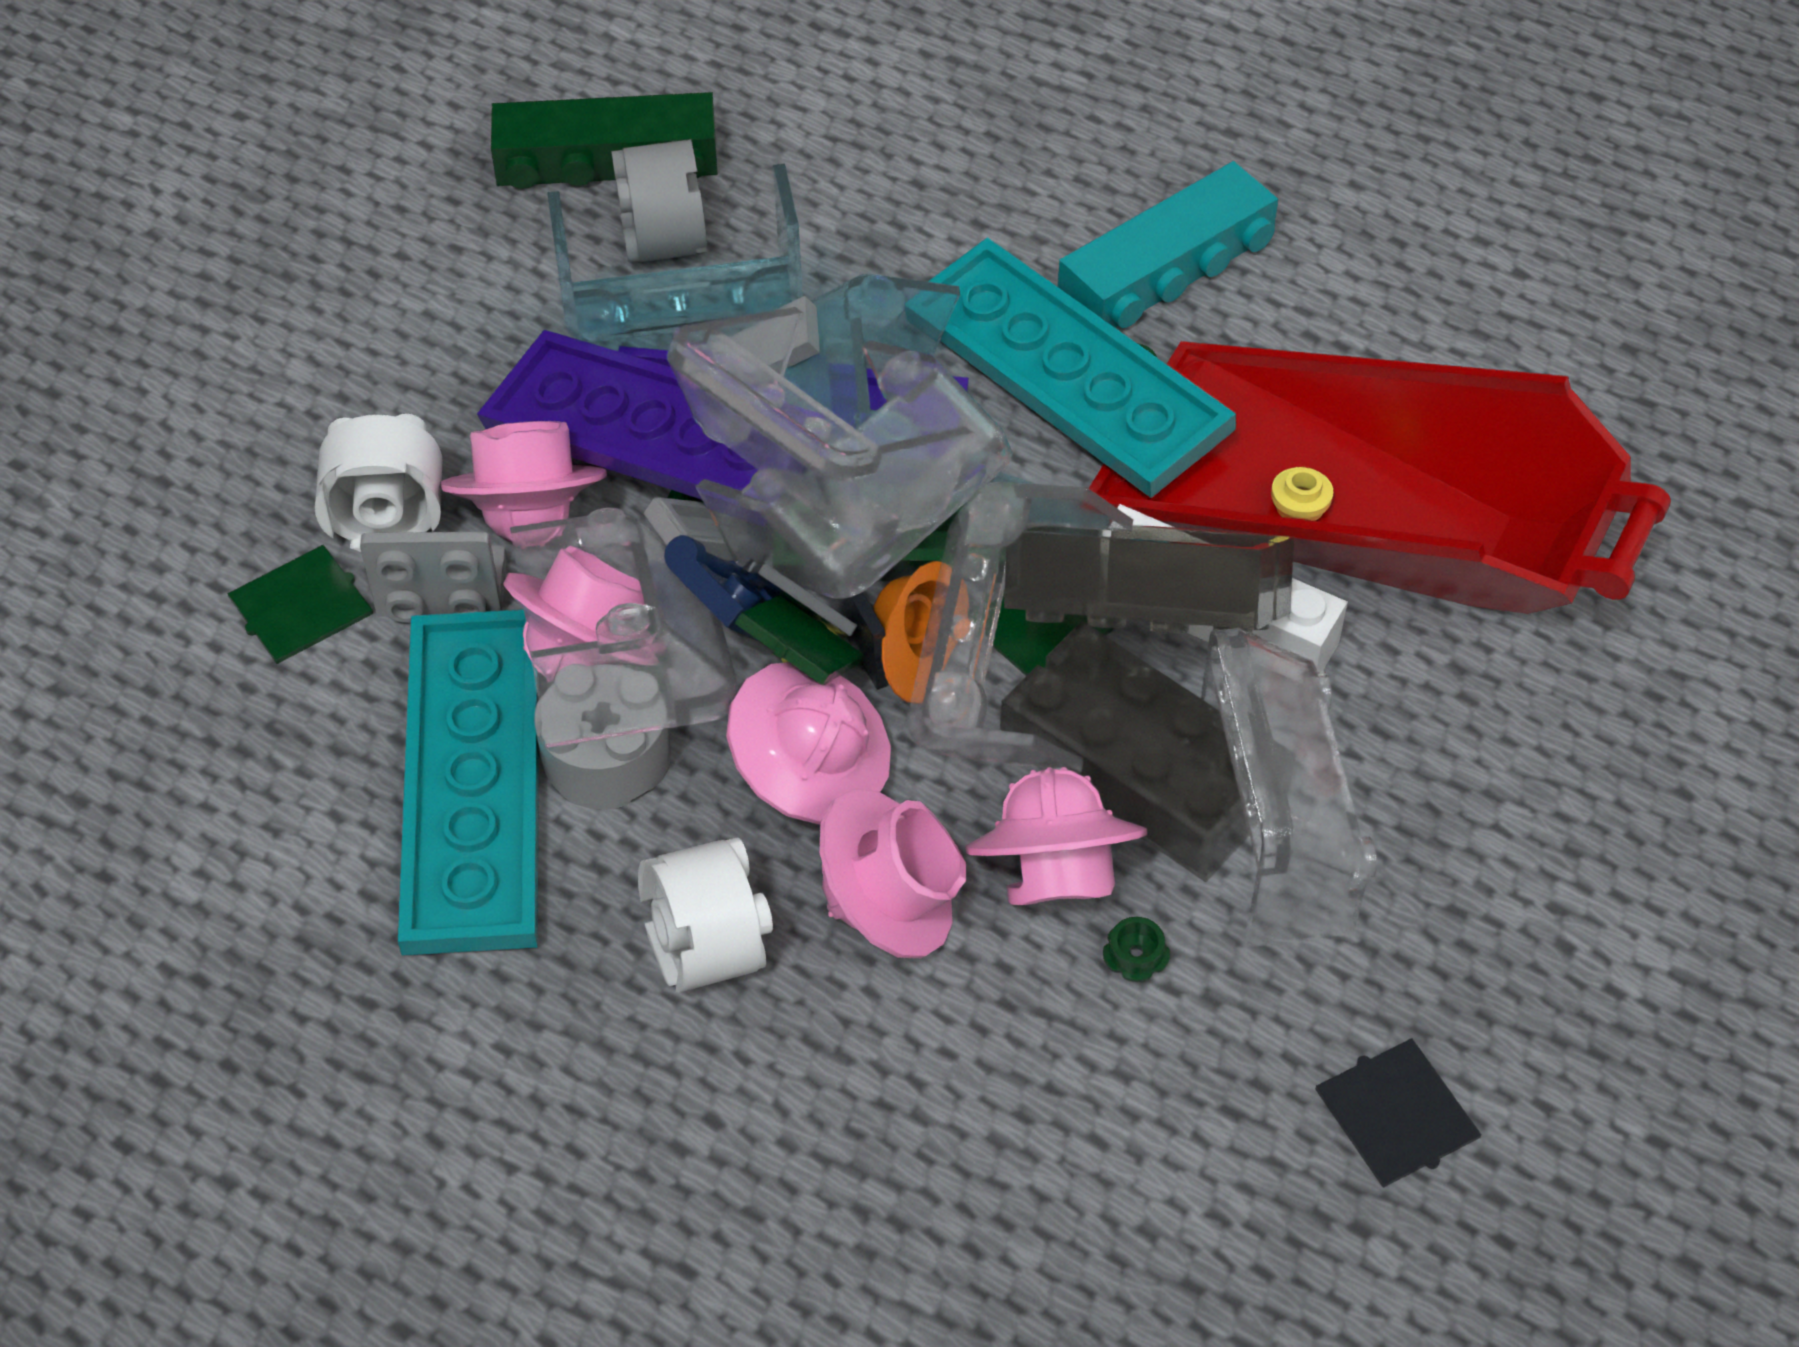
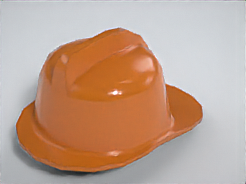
M932 561L920 566L913 575L903 576L889 582L879 592L873 605V611L885 630V637L882 639V663L886 679L893 692L906 703H922L933 697L942 683L953 655L961 644L969 626L972 607L969 586L962 572L951 563Z

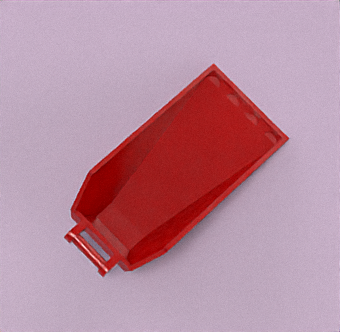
M1185 341L1179 343L1167 365L1236 413V430L1152 498L1104 463L1081 499L1084 507L1102 514L1112 516L1121 504L1201 539L1467 606L1524 614L1572 604L1580 587L1594 588L1598 594L1612 600L1626 598L1635 581L1633 568L1654 524L1662 522L1671 505L1669 494L1661 487L1648 483L1631 482V456L1571 389L1568 376ZM1305 467L1325 475L1333 486L1332 503L1328 510L1316 521L1282 517L1278 513L1271 497L1272 484L1279 473L1290 468ZM1616 512L1630 513L1610 557H1595Z

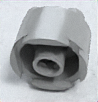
M691 139L611 151L628 263L707 253L704 214L696 173L694 174V172H697Z
M571 661L557 669L554 680L545 688L538 700L534 720L542 767L550 783L569 802L591 809L619 808L632 803V799L639 797L649 789L650 791L653 790L664 778L671 758L666 706L655 676L648 670L636 669L616 662H593L586 664L581 661Z

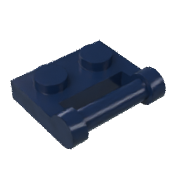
M680 535L674 537L665 548L664 559L667 567L727 628L757 640L736 625L735 622L742 612L776 597V595L765 587L760 590L758 584L740 573L746 562L741 560L726 561L707 552L701 542L689 536Z

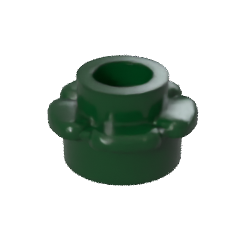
M1129 917L1121 920L1109 932L1107 937L1109 943L1103 947V959L1108 968L1114 972H1121L1125 980L1132 982L1149 980L1152 977V973L1162 972L1167 967L1170 959V949L1165 945V936L1162 929L1154 921L1144 917ZM1138 948L1143 953L1140 956H1133L1130 950Z

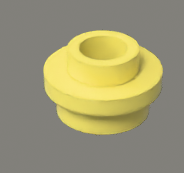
M1295 467L1284 470L1276 476L1272 484L1271 497L1278 513L1282 517L1316 521L1328 510L1332 503L1333 486L1329 479L1319 471L1305 467Z

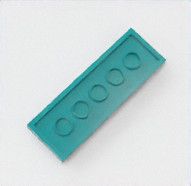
M988 237L904 299L907 317L1150 498L1236 430V413Z
M524 609L411 616L398 945L402 956L538 948L539 745L534 720L536 705L539 700L540 671L523 649V631L526 624Z

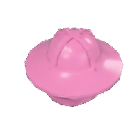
M516 422L497 425L483 431L471 432L473 473L450 477L441 481L440 485L443 492L471 500L478 509L482 510L485 523L495 534L506 541L516 545L520 544L521 547H524L526 544L538 542L539 544H544L546 540L553 538L556 534H561L569 516L571 501L576 498L581 490L607 477V472L603 467L572 465L569 428L566 422Z
M569 546L566 549L561 548L545 580L521 573H509L503 585L524 609L526 617L523 631V649L527 652L537 669L546 674L547 679H554L557 669L571 661H581L586 664L593 662L622 663V660L642 663L657 662L660 649L648 636L624 620L630 607L645 609L653 592L645 583L614 569L593 554L573 546Z
M790 662L770 664L743 682L729 706L726 737L736 769L757 797L785 816L820 824L831 801L853 789L881 792L889 778L891 745L881 715L861 689L841 675L821 685Z
M1048 767L1046 770L1038 772L1031 770L1030 774L1025 775L1016 784L1010 783V791L1003 804L1002 820L995 822L996 827L994 830L965 846L967 854L978 856L1020 855L1023 881L1007 885L1008 903L1012 905L1037 904L1057 899L1100 898L1111 895L1115 886L1111 844L1146 836L1147 828L1112 816L1111 810L1104 809L1099 791L1090 782V776L1084 777L1073 770H1067L1066 767H1061V769Z
M853 789L831 801L820 823L819 852L822 860V890L828 901V916L841 919L851 928L859 930L871 944L897 958L921 959L942 946L953 923L951 899L957 895L960 888L966 882V862L945 827L922 802L906 800L899 804L879 791Z

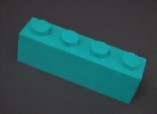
M1232 161L1059 259L1058 288L1113 327L1127 328L1133 325L1146 309L1162 300L1165 302L1174 301L1185 291L1187 285L1205 275L1209 277L1217 276L1228 266L1232 259L1247 250L1257 252L1263 249L1270 242L1275 232L1279 199L1235 161Z

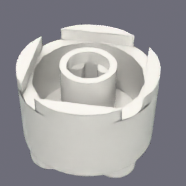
M400 414L396 417L389 415H366L353 419L339 418L330 424L328 435L323 440L319 451L315 515L325 533L334 539V532H336L340 536L351 540V549L361 552L360 542L363 533L427 532L430 528H432V532L439 524L441 514L442 489L440 482L442 481L443 460L437 442L426 431L425 422L412 414Z
M740 838L718 840L659 855L640 862L638 870L640 902L653 899L651 903L653 921L645 923L647 936L668 986L676 985L675 992L679 993L754 973L766 966V954L761 935L772 932V916L763 893L752 894L747 879L749 875L748 856Z

